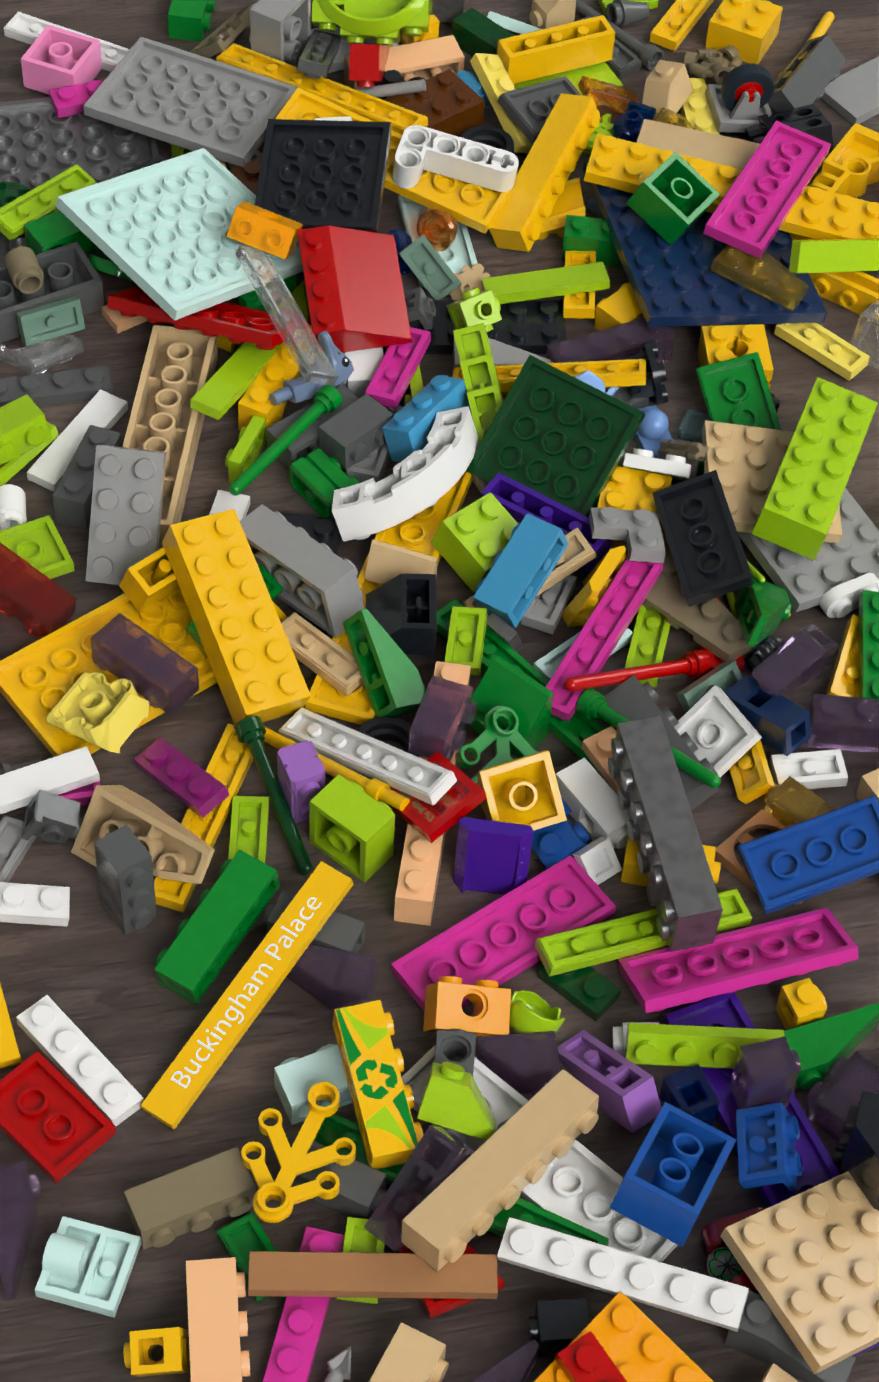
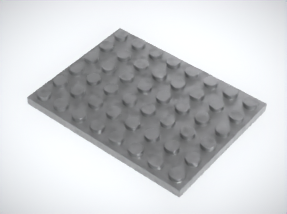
M50 97L0 102V182L19 183L32 190L77 164L97 183L115 178L159 155L155 138L86 116L84 113L58 118ZM0 232V266L5 265L4 259L9 251L17 247H26L25 234L19 235L10 241ZM99 248L85 253L88 259H90L91 254L109 258Z

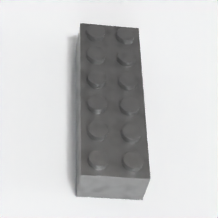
M661 716L618 723L616 738L611 739L613 756L608 758V767L611 778H617L620 786L617 790L621 810H627L630 819L627 820L629 838L631 842L637 841L640 852H637V863L640 873H646L649 884H647L649 903L651 906H656L658 910L657 929L661 939L667 940L670 952L713 944L723 908Z

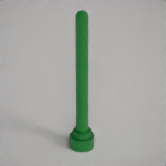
M324 384L315 393L313 405L230 484V494L234 496L239 495L321 414L333 413L343 403V398L339 391L332 385Z
M593 688L584 691L576 704V711L589 720L593 718L595 720L602 719L616 729L618 723L631 721L608 707V702L605 701L604 695ZM671 746L678 768L711 788H717L720 785L721 778L716 773Z

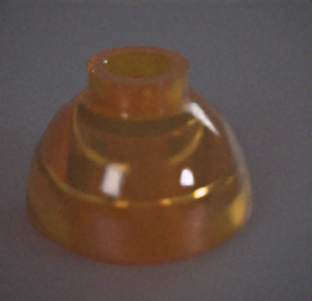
M437 208L429 209L423 212L417 221L418 238L424 234L437 252L444 251L453 244L457 236V224L449 212Z

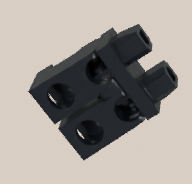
M814 104L775 113L770 117L767 114L758 116V125L745 127L746 141L761 144L774 123L779 121L830 143L831 146L828 153H831L834 149L832 124Z

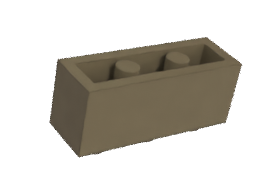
M235 1147L125 1190L124 1198L129 1218L137 1236L141 1237V1246L145 1250L150 1247H164L173 1242L177 1236L190 1231L201 1232L206 1230L215 1221L227 1216L238 1217L245 1214L253 1206L256 1186L248 1169L242 1163L238 1147Z

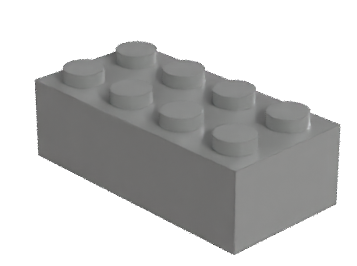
M263 504L240 521L257 565L261 564L284 588L278 598L334 638L345 631L343 622L359 610L364 609L363 593L359 588L358 571L355 565L350 560L342 559L334 554L325 543L315 541L302 527H295L289 523L280 512H273Z

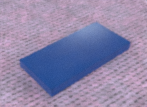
M876 795L738 845V851L765 915L879 873V802Z

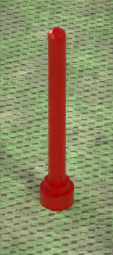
M703 649L688 651L682 656L681 660L569 677L565 680L564 687L567 691L572 692L621 684L633 675L638 680L682 673L692 679L700 678L711 671V660L708 653Z

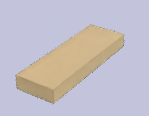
M296 612L281 622L295 658L345 696H348L363 683L355 657Z

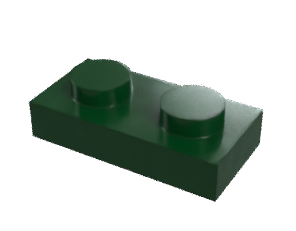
M544 965L538 970L539 979L595 1022L620 998L621 990L590 966L550 977Z

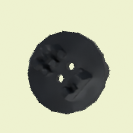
M655 340L642 342L641 353L624 358L623 360L646 359V385L630 386L632 389L630 393L632 398L652 397L654 404L660 405L668 403L665 384L661 385V382L667 381L663 362L657 363L656 361L659 358V352Z

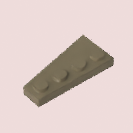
M671 551L665 554L663 571L642 605L649 611L655 609L667 617V622L676 629L683 628L691 633L695 642L723 661L735 660L755 649V646L747 645L740 622L717 598L688 606Z

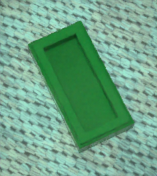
M253 1212L216 1230L217 1238L229 1258L236 1257L237 1271L245 1272V1284L248 1287L249 1252H277ZM253 1296V1297H254L255 1301L258 1302V1301L262 1300L263 1298H265V1297H267V1296Z

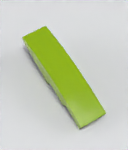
M485 323L453 330L479 445L504 402Z

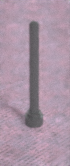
M576 0L575 11L584 17L601 16L600 13L583 1ZM606 18L615 31V39L638 54V58L642 61L644 67L653 70L659 60H663L664 52L654 44H642Z

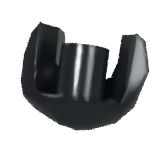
M769 636L757 644L756 647L758 649L744 659L746 666L755 677H767L777 668L784 657V642L782 639L774 636Z

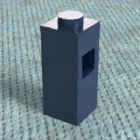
M748 675L736 684L731 685L724 692L750 724L758 730L762 737L760 740L782 754L790 755L811 738L810 711Z

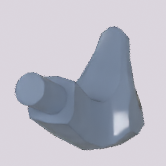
M324 330L318 334V349L312 362V369L302 377L284 381L283 388L269 394V399L274 406L287 400L299 403L315 398V393L324 384L337 388L354 371L351 360L333 343L327 331Z

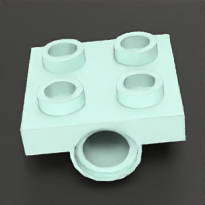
M63 1216L57 1232L51 1234L46 1244L42 1260V1272L35 1287L36 1297L115 1318L141 1246V1237Z

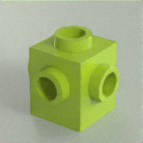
M478 287L460 293L462 299L446 305L455 330L485 323L486 330L489 332L493 330V323L502 320L500 314L501 306L498 298L493 295L492 289L481 292Z

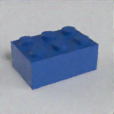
M665 1102L626 1172L610 1209L683 1247L737 1139Z

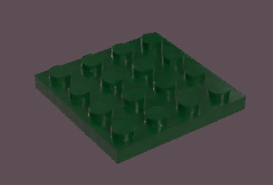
M529 355L466 471L487 483H490L499 472L589 518L591 507L595 508L601 492L606 488L645 414Z

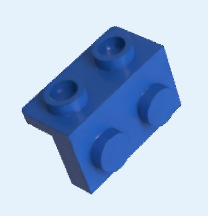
M563 799L562 803L567 820L533 831L531 847L547 869L570 855L574 858L573 853L588 845L587 841L592 838L579 821L576 823L572 822L568 816L572 810Z

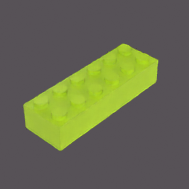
M817 377L751 534L815 560L830 529L878 402Z

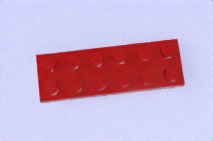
M138 285L108 296V308L120 311L122 316L147 317V321L151 323L167 322L174 324V328L180 330L196 329L200 330L204 336L213 337L221 335L228 337V341L233 343L250 342L256 344V348L262 350L275 349L276 345L291 342L293 338L305 334V321L227 302H222L174 321Z

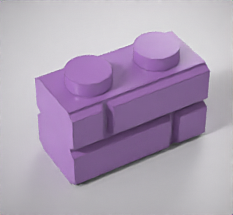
M306 740L280 748L277 752L278 781L295 824L303 821L309 822L310 800L325 787V768L320 758H318V753L312 741Z

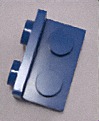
M782 1102L736 1110L738 1171L741 1186L747 1189L783 1183L788 1191H796L798 1189L797 1176L802 1174L800 1156L798 1152H795V1140L800 1138L797 1118L789 1114Z

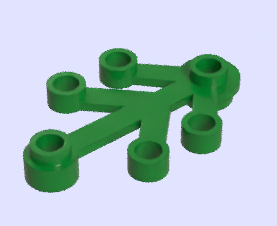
M496 706L490 709L484 717L485 730L471 744L461 747L456 752L455 757L461 767L470 768L479 762L480 753L494 742L495 756L481 769L483 770L512 761L510 745L521 757L535 754L539 751H535L518 732L519 718L516 712L505 706ZM496 720L502 722L503 730L498 726ZM464 751L471 754L472 761H468L465 758ZM478 773L472 778L476 784H478Z

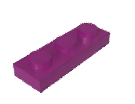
M161 737L133 759L138 769L201 818L205 817L229 796L225 785Z

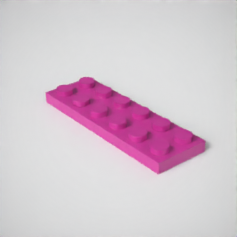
M776 121L707 222L703 234L760 259L827 156L831 144Z
M570 855L391 963V972L424 1011L426 986L439 982V977L462 978V984L475 985L477 980H492L499 982V987L541 961L535 948L537 938L601 923L615 915L616 905ZM466 997L462 1000V1009L472 1003Z
M826 907L718 934L715 936L713 944L670 952L669 947L618 959L619 973L646 1014L858 960V946Z

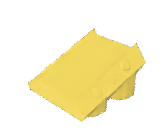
M84 672L47 715V722L107 751L120 754V747L144 718L148 719L149 701L138 696L131 680L118 679L109 683L102 673L93 672L89 674Z

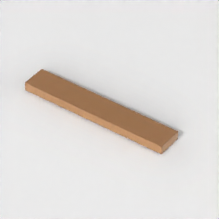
M250 1251L248 1296L497 1299V1254H462L454 1263L448 1262L439 1271H436L415 1253Z

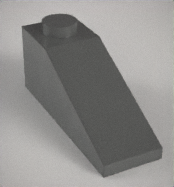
M750 1290L738 1332L729 1330L725 1341L726 1345L769 1365L774 1363L785 1372L807 1382H847L856 1359L854 1356H850L814 1374L762 1296Z

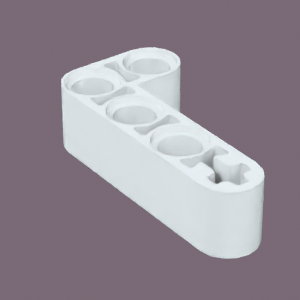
M412 125L405 129L395 153L392 179L401 188H413L418 184L423 170L494 191L507 192L514 187L519 160L513 153L424 126Z

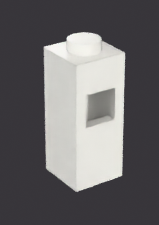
M583 758L556 773L555 776L561 798L572 810L569 814L576 822L579 821L591 835L592 841L603 836L610 839L613 849L625 847L628 839L627 820H630L627 810H621L618 795L592 765Z

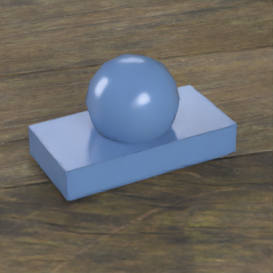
M656 405L638 408V410L645 414L634 435L639 449L652 451L654 454L653 458L665 460L666 456H661L658 453V449L660 448L659 442L661 440H673L668 430L669 421L667 415L658 409Z

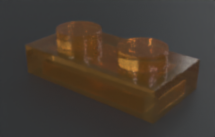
M583 75L578 84L582 95L592 96L596 106L601 104L610 107L618 113H625L626 111L636 114L641 105L631 89Z

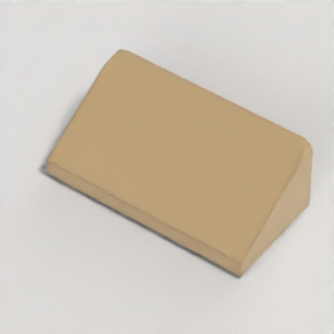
M373 539L366 565L365 579L383 585L401 573L436 574L437 576L438 558Z

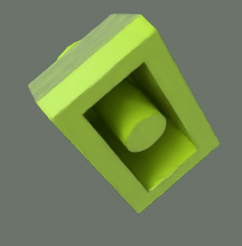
M433 1062L419 1102L417 1119L487 1141L496 1132L497 1121L471 1073L465 1072L462 1066L452 1062H443L442 1064Z

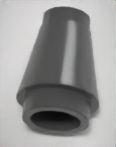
M614 0L606 8V18L620 28L647 19L650 13L646 2Z

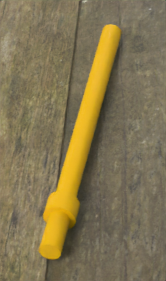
M265 727L266 733L263 742L279 750L280 748L297 743ZM318 753V758H320L326 774L334 778L340 774L348 781L358 783L365 793L376 801H382L400 811H403L410 802L409 798L391 790L389 784L377 778L371 780Z

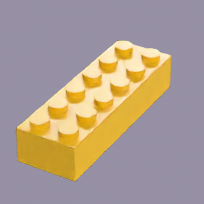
M235 509L170 525L162 545L234 725L242 719L251 716H259L262 722L296 713L301 707L305 706L311 695Z

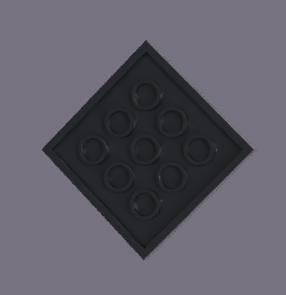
M268 119L255 205L302 223V229L330 225L378 233L392 132L391 123Z

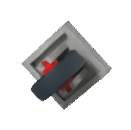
M753 63L743 64L732 69L725 76L721 85L708 84L705 95L718 132L745 133V127L759 124L758 116L767 114L770 117L772 115L768 102L773 95L774 83L769 71L762 65Z

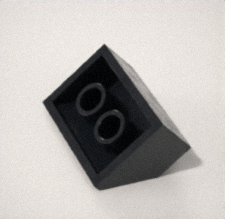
M863 1090L858 1105L850 1103L846 1122L843 1123L839 1141L837 1140L832 1161L835 1165H838L840 1174L847 1171L850 1173L872 1207L878 1211L879 1094Z

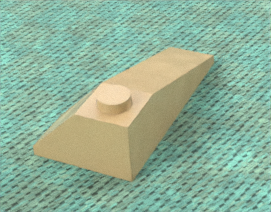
M123 785L96 786L71 853L97 867L94 842L127 824L151 854L153 876L202 884L214 854V848L151 801Z

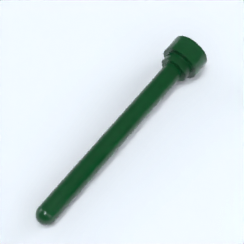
M259 716L242 719L234 726L240 743H244L245 747L250 748L298 871L302 875H308L313 867L264 747L263 741L265 740L266 730Z

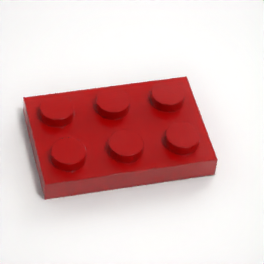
M38 1051L0 1080V1130L55 1184L116 1134L115 1125Z

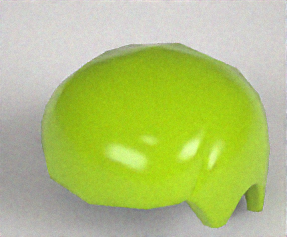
M520 990L514 991L511 995L509 1025L514 1032L525 1040L533 1042L546 1041L559 1030L565 1021L564 1017L560 1019L561 1009L559 1007L550 1008L548 1003L535 992Z

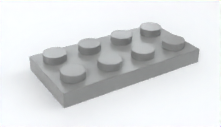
M96 445L85 581L120 585L128 568L158 551L166 452Z

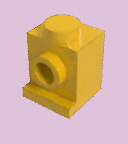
M806 978L782 986L775 1010L785 1029L789 1030L822 1020L827 1010V1003L819 988L812 983L810 978Z
M173 1327L129 1331L130 1342H125L124 1363L126 1368H131V1375L142 1377L189 1373L186 1329ZM161 1345L164 1349V1356L160 1361L155 1362L151 1357V1352L154 1347Z

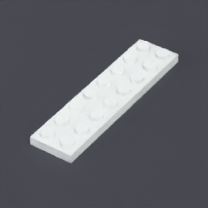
M436 1045L402 1076L403 1085H410L414 1109L417 1112L432 1063L435 1062ZM458 1056L447 1057V1059L451 1061L462 1060V1058ZM474 1059L473 1078L497 1121V1131L528 1100L478 1059ZM433 1124L470 1156L486 1142V1140ZM576 1139L563 1158L558 1159L556 1157L547 1166L545 1174L536 1184L529 1183L521 1191L520 1198L609 1238L608 1247L663 1262L678 1246L676 1243L610 1209L623 1177Z

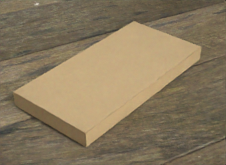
M644 119L636 142L722 165H729L742 170L760 145V143Z

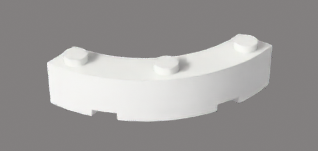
M469 406L437 412L433 427L427 436V445L423 450L414 451L394 466L393 474L376 483L373 477L364 482L334 490L332 513L343 542L353 539H366L371 534L393 527L413 517L427 507L435 505L438 499L454 486L470 465L478 444V435Z

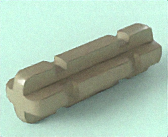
M663 439L659 442L660 448L658 453L661 456L670 454L685 457L686 460L704 461L706 460V453L709 448L706 444L700 442Z

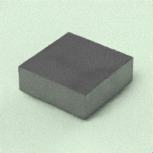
M493 613L487 618V627L518 653L523 648L518 633L505 621Z

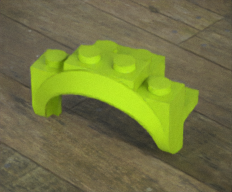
M313 0L312 23L314 27H318V30L322 32H335L336 28H340L342 40H347L349 45L364 44V41H375L377 45H389L391 47L393 42L400 43L402 31H405L407 36L415 37L422 36V32H429L433 2L432 0Z

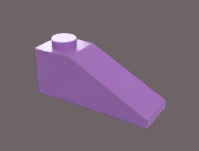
M585 1030L580 1031L553 1049L555 1056L578 1081L599 1096L598 1105L604 1112L631 1133L645 1126L658 1116L662 1108L653 1076Z

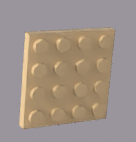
M705 420L702 427V442L709 449L706 453V460H704L705 473L717 471L737 531L752 533L793 432ZM839 505L824 542H840L843 536Z
M848 1171L725 1227L720 1235L814 1374L879 1342V1211L872 1207Z

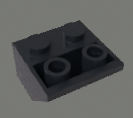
M401 573L366 594L367 610L405 654L435 655L437 631L436 574Z

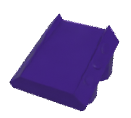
M462 817L459 820L453 874V881L460 892L463 894L466 890L505 895L527 882L533 828L530 825Z

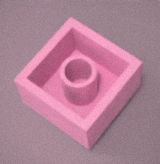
M47 25L21 58L24 87L49 94V90L93 81L102 69L100 40Z

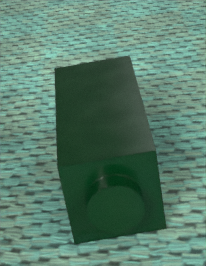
M473 8L452 20V35L460 49L472 57L475 53L497 54L498 40L515 36Z

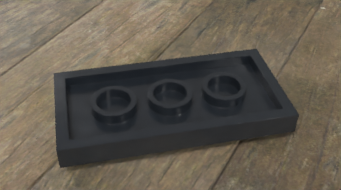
M716 470L652 493L689 607L755 584Z

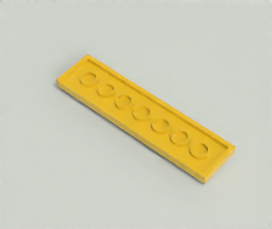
M299 87L275 118L314 120V118L351 116L352 121L373 122ZM392 130L384 188L486 234L511 190L498 192L423 170L418 184L413 188L407 189L397 186L393 182L392 174L395 153L402 134Z

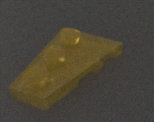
M727 245L713 260L710 269L791 311L804 299L809 288L805 282L792 272H789L785 266L766 251H764L759 259Z

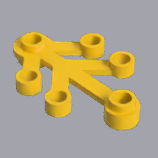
M318 1082L309 1089L308 1108L310 1111L292 1147H290L282 1128L283 1120L281 1113L273 1108L265 1109L260 1113L258 1118L259 1130L262 1134L268 1136L281 1167L275 1181H273L265 1164L266 1151L261 1143L255 1141L248 1142L241 1150L242 1163L251 1170L258 1186V1190L253 1197V1209L261 1220L269 1223H278L290 1216L293 1206L297 1203L317 1196L330 1200L338 1195L340 1180L337 1174L331 1171L320 1173L316 1180L291 1187L297 1175L334 1162L341 1166H347L356 1158V1145L351 1139L346 1137L337 1139L333 1145L308 1153L324 1119L334 1115L339 1108L340 1094L337 1087L332 1083ZM321 1100H326L330 1105L321 1107L317 1103ZM272 1118L277 1121V1124L267 1126L263 1122ZM348 1148L351 1152L343 1156L338 1154L337 1150ZM250 1152H258L261 1155L255 1160L247 1158V1154ZM325 1181H330L335 1186L327 1190L323 1189L320 1185ZM271 1200H276L281 1204L277 1208L266 1206Z

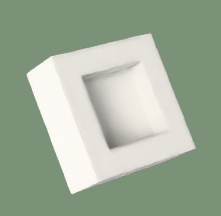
M601 836L573 853L576 862L597 885L622 870L610 839Z

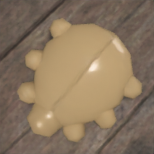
M480 263L474 264L471 269L468 265L462 267L463 273H454L462 284L450 293L452 300L462 299L460 293L478 287L480 292L483 291L481 279L489 278L490 274L483 273L484 267Z

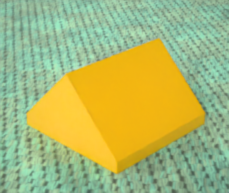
M549 750L478 771V785L485 790L487 797L480 803L487 820L530 825L533 831L567 820Z

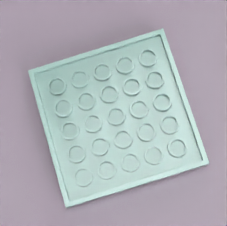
M205 148L58 196L56 207L174 321L303 272L299 238L294 253L285 260L226 237L236 206L244 201L255 205L256 195Z

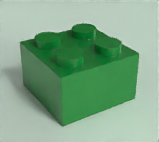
M674 152L642 182L627 201V204L670 245H673L706 212L720 193L677 152Z

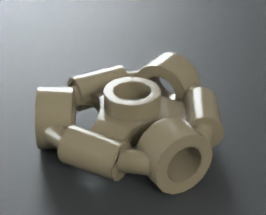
M728 45L720 50L709 48L697 50L696 52L686 51L684 64L690 74L703 79L713 78L717 84L721 85L725 76L732 69L741 66L742 60L739 58V52L736 47ZM725 71L722 76L718 77L720 72Z

